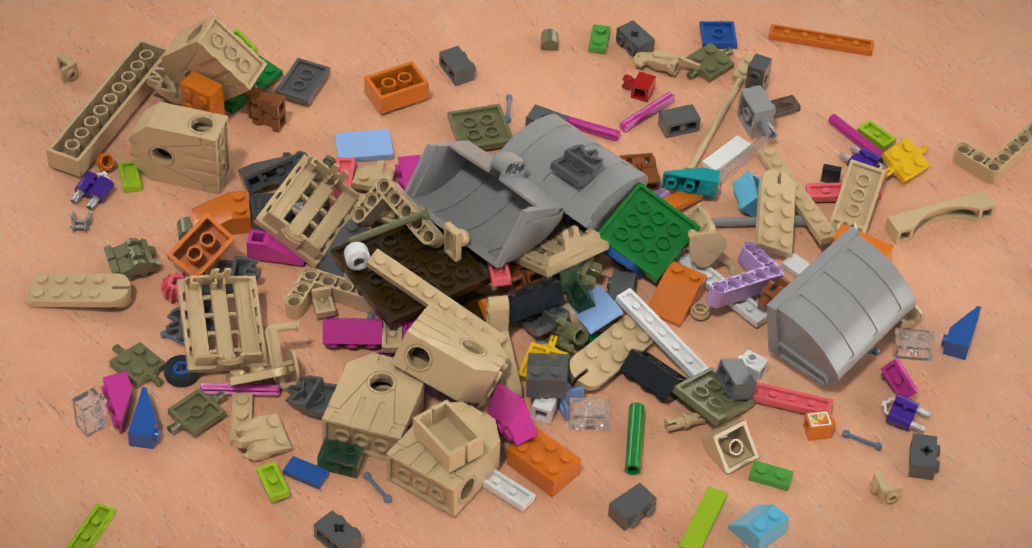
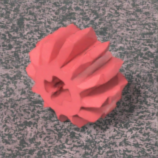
M176 271L174 275L169 273L167 277L163 278L161 292L165 300H170L171 303L174 301L179 303L177 280L183 279V276H186L184 272L178 274Z

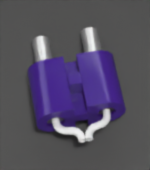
M852 145L850 151L855 153L853 156L850 157L843 152L839 156V158L848 162L847 166H849L852 159L882 169L883 158L867 148L859 149Z
M87 171L74 188L76 193L70 201L76 204L81 196L87 199L91 197L86 207L92 210L96 203L103 202L114 187V183L107 176V172L93 173Z
M897 394L896 398H889L888 401L883 400L882 402L884 413L888 415L885 421L906 431L911 428L923 433L925 427L913 422L915 414H918L928 419L931 413L919 408L920 403L901 394ZM894 401L890 411L887 412L886 404Z

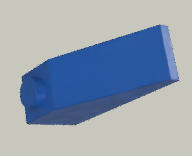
M975 307L950 327L948 335H943L941 345L944 346L943 354L966 360L981 307Z
M142 387L128 430L129 446L153 449L155 442L160 439V429H157V420L147 388Z

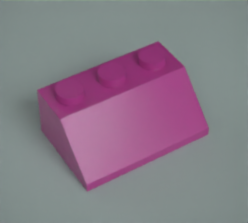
M324 318L322 344H327V347H339V344H347L348 348H358V344H366V348H378V344H382L383 319Z
M498 384L487 413L495 419L498 434L500 436L503 435L508 442L511 441L518 446L538 434L525 400L503 384Z

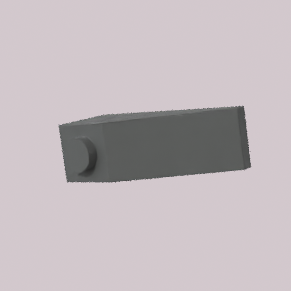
M290 155L255 162L237 171L244 188L250 194L287 178L297 162L295 156Z

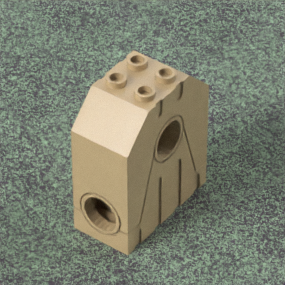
M216 15L179 31L161 57L165 74L172 78L179 87L181 81L191 72L196 71L223 85L224 101L249 91L267 65L258 54L222 23Z
M158 102L143 111L141 117L136 120L134 130L130 131V155L133 156V164L151 180L219 195L231 170L228 116Z
M430 302L407 330L391 364L456 401L482 403L484 398L489 399L492 392L496 389L501 375H503L508 366L505 363L508 355L497 339Z
M371 353L348 362L322 417V444L387 461L386 453L413 426V417L421 414L424 409V382L391 364L393 358L386 355Z
M462 401L452 402L451 404L483 437V455L470 462L465 460V465L449 473L413 434V426L386 453L388 481L413 493L415 496L445 511L452 517H455L483 487V481L485 479L488 480L493 475V471L500 468V439L495 419ZM431 407V408L429 409V411L431 412V425H432V407Z

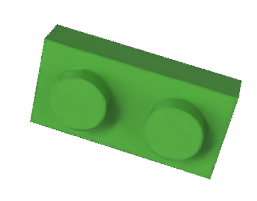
M593 24L588 52L606 54L610 26Z
M754 460L748 480L788 491L794 471Z

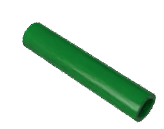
M637 402L629 405L625 472L629 475H637L641 472L645 407Z

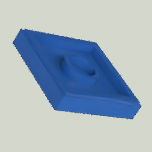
M734 21L699 22L702 47L711 42L718 49H727L728 47L737 49L738 44Z
M609 246V249L603 251L614 262L629 272L636 273L638 278H643L644 274L639 271V267Z

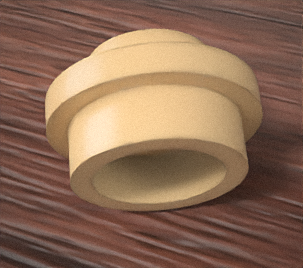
M696 302L691 307L690 314L695 319L704 320L709 317L710 310L706 303Z

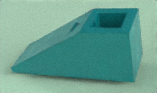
M703 167L664 171L661 188L716 198L720 171Z

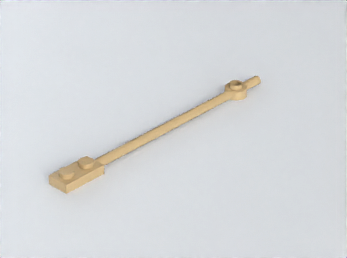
M744 53L732 75V80L735 81L733 87L689 165L683 166L679 170L696 167L742 83H746L748 65L754 56Z

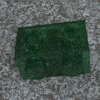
M577 265L559 272L561 278L559 281L560 287L563 292L566 291L569 304L571 306L574 305L578 314L596 306L593 293Z
M325 438L317 456V466L329 470L331 473L357 479L364 462V447Z

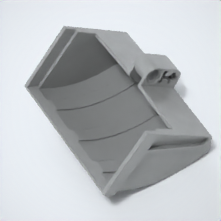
M556 114L546 115L533 121L509 140L499 152H513L525 160L527 168L523 177L565 206L564 213L588 230L592 229L597 232L639 182L647 186L648 182L646 174ZM583 144L585 150L597 149L599 152L597 158H603L604 160L602 166L590 182L576 187L550 169L552 161L564 156L566 149Z
M469 140L427 144L405 189V192L419 208L427 207L430 220L444 230V224L450 221L456 228L468 231L470 240L466 246L496 268L503 267L506 262L521 257L543 241L559 224L565 206L523 177L527 168L525 160L513 152H501L493 157Z
M850 226L767 304L768 350L824 386L838 382L916 305L915 296L903 276L890 260L871 243L862 238L858 230Z

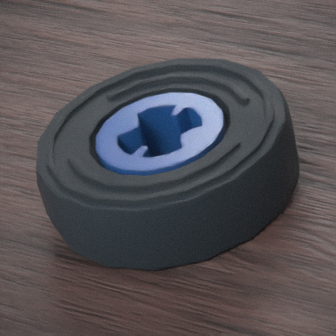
M186 355L174 356L164 365L166 381L175 387L191 386L200 376V372H187Z

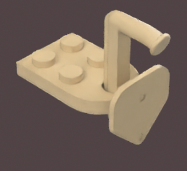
M698 203L687 215L688 218L701 226L698 231L691 229L687 232L689 243L685 246V249L689 251L691 261L699 267H708L718 259L727 266L731 277L740 274V270L733 259L723 252L727 247L726 239L715 231V224L702 204Z
M287 321L267 326L265 335L271 366H250L248 371H244L242 368L230 370V374L226 375L227 383L236 385L273 377L276 384L284 391H287L286 389L290 385H300L296 353L293 349H288L289 360L283 361L278 332L288 330L298 332L300 321ZM291 372L294 381L286 383L285 374Z

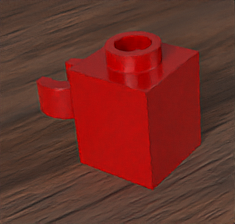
M639 71L634 79L632 76L625 74L622 79L624 81L622 88H631V98L648 102L655 89L656 76Z

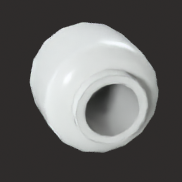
M350 243L344 250L345 261L350 269L360 271L367 267L365 265L370 258V254L364 243Z

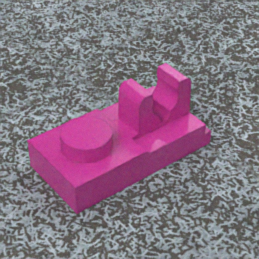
M899 358L894 359L881 368L896 395L901 394L909 398L918 392L917 387Z

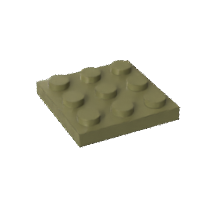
M500 104L447 112V118L456 141L469 140L482 150L504 147L513 138Z
M710 367L675 385L672 392L715 426H718L753 407L756 400L753 398L748 400H729L715 375L716 370Z

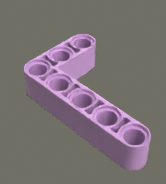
M745 242L739 254L738 262L748 272L713 282L706 302L712 307L719 308L760 295L761 290L768 282H777L779 277L783 276L784 271L762 249L755 247V243Z

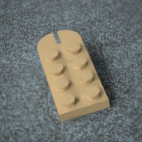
M850 160L829 222L836 232L841 224L866 233L886 170Z
M776 169L767 170L759 180L755 247L789 258L792 255L796 187L789 175L782 171L778 175V170Z
M36 273L27 304L28 307L124 308L132 302L133 296L129 279L125 275L118 273Z
M628 314L571 358L568 363V380L570 385L573 384L576 377L582 376L573 388L583 386L584 391L598 389L621 370L620 367L631 349L645 351L655 341Z

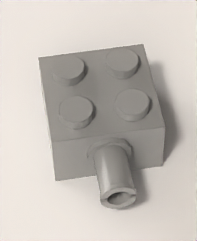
M761 85L741 89L737 117L749 137L755 139L766 136L768 140L775 139L777 132L773 128V119L776 108L769 100L767 92H764Z

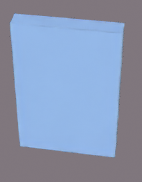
M389 129L335 133L338 157L355 158V162L393 159Z
M600 285L570 303L581 324L590 334L623 314L622 309Z

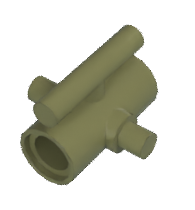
M562 317L556 319L558 326L550 331L551 335L559 338L555 347L572 352L574 345L578 348L586 343L588 339L586 328L572 324ZM546 336L544 341L548 343L551 336Z

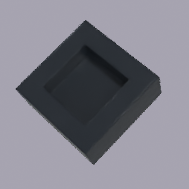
M824 164L820 181L839 183L842 167Z

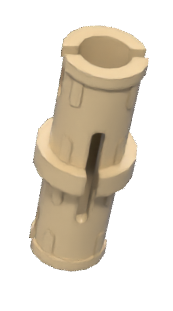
M699 412L688 415L684 413L680 417L665 419L664 426L672 424L665 427L667 432L680 428L685 430L693 425L704 424L706 418L698 419V417L703 416Z

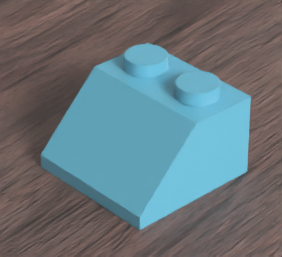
M747 171L732 183L733 193L738 199V207L741 212L747 213L751 217H757L760 178Z
M756 505L729 524L728 529L748 547L766 548L787 532L789 517L776 505Z

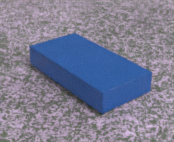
M292 456L283 469V475L320 489L329 476V470Z

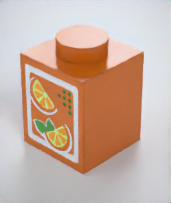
M829 410L805 413L803 428L808 441L832 438L836 423L835 419L831 418Z

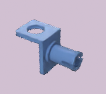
M568 379L567 398H558V409L565 421H568L569 418L568 405L582 402L584 397L583 386L572 388Z

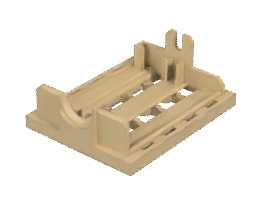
M304 154L253 222L315 268L325 255L338 231L351 219L352 211L350 214L348 212L351 208H355L360 196L354 189L344 183L349 173L346 170L339 173L337 170L340 165L334 163L331 167H328L317 157H307ZM317 174L324 178L319 185L312 181ZM309 184L315 189L310 198L303 194ZM335 188L341 191L338 199L331 195ZM299 198L306 202L300 211L293 207ZM327 199L334 203L328 212L322 208ZM289 211L296 215L290 224L284 220ZM319 212L324 218L317 226L312 219ZM308 225L315 229L309 238L302 234Z
M559 222L543 241L521 257L512 260V262L548 278L609 249L608 241L601 239L600 233L595 230L589 229L584 232L576 226Z
M219 268L211 270L210 275L188 276L185 279L177 280L188 373L230 371L240 368L242 370H250V366H268L256 276H230V268H225L222 273H219ZM225 284H232L233 294H226ZM201 285H209L211 295L202 296ZM227 300H234L236 312L228 311ZM203 301L212 302L213 313L204 312ZM237 316L238 330H231L229 318H236ZM205 319L214 320L215 331H207ZM239 335L240 348H233L232 336ZM208 337H216L217 349L209 350Z

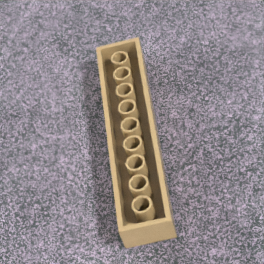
M139 39L46 150L48 166L81 178L97 156L100 155L152 91L153 88L146 84L148 76H152L151 69L156 67L164 68L161 57L167 50V47Z

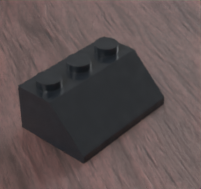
M553 276L543 277L536 283H529L519 290L505 293L509 300V322L512 324L565 302L560 283Z
M631 349L620 367L625 372L624 375L632 381L636 379L641 383L640 387L647 391H654L656 393L655 397L664 402L666 400H676L678 396L672 392L674 386L688 379L649 352Z

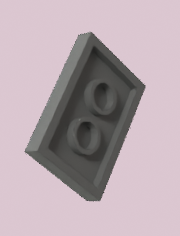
M297 58L275 90V93L285 95L286 100L309 106L330 74V67Z

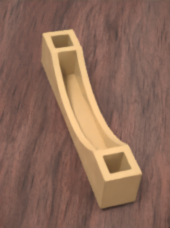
M986 190L888 216L885 231L894 244L897 245L911 241L922 228L937 221L960 219L981 222L992 219L997 205Z

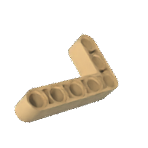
M1032 123L1027 124L993 157L968 143H958L955 147L953 163L988 184H996L1032 151Z
M381 178L352 210L351 218L354 222L369 227L381 216L388 206L400 218L408 216L410 211L411 215L421 211V209L398 183L387 178ZM422 218L406 224L423 244L433 248H439L443 245L444 235L430 219L424 220Z
M307 268L301 273L285 299L286 316L289 319L297 320L304 315L312 302L311 290L330 286L331 297L334 302L365 312L370 311L379 316L350 279L315 268Z
M508 296L487 297L486 323L507 336L501 347L508 355L505 362L508 366L503 375H501L498 384H503L522 398L521 382L508 332Z

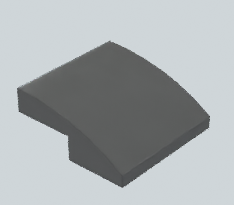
M557 305L520 320V325L523 329L538 337L558 326L556 319L562 317L566 320L570 312L564 307Z

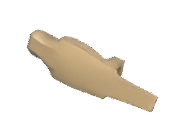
M663 50L638 52L634 56L635 66L643 67L648 65L657 71H667L672 76H675L681 67L700 70L699 63Z

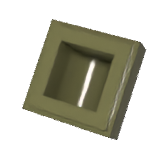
M554 29L542 31L541 50H558V32Z
M189 216L177 221L179 241L193 227Z

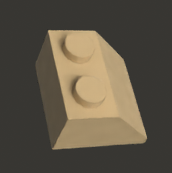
M732 420L701 436L708 456L725 474L759 458L745 420Z

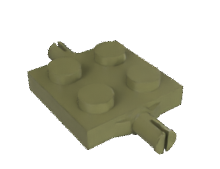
M710 42L687 56V59L700 64V70L692 69L686 73V77L690 80L698 75L710 83L728 72L735 65V62L727 57L733 53L732 48L728 47L721 51Z
M141 342L127 350L123 349L119 344L113 346L112 350L118 356L110 360V367L118 373L126 371L132 385L138 387L149 381H152L158 387L164 384V380L157 375L164 370L166 362Z
M198 388L168 408V415L175 422L167 426V430L172 434L179 428H183L193 437L197 436L225 417V410L218 405L220 400L226 398L225 393L221 390L214 396H210Z

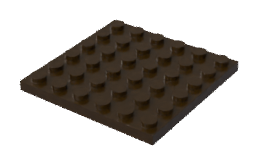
M434 223L444 235V230ZM407 225L361 241V243L367 246L370 257L378 248L452 300L490 283V276L465 247H461V260L455 262L444 252V243L439 248L425 245ZM349 242L330 250L331 257L389 328L416 317L425 310L426 307L370 268L366 267L360 271L350 269L344 257V250L350 244Z

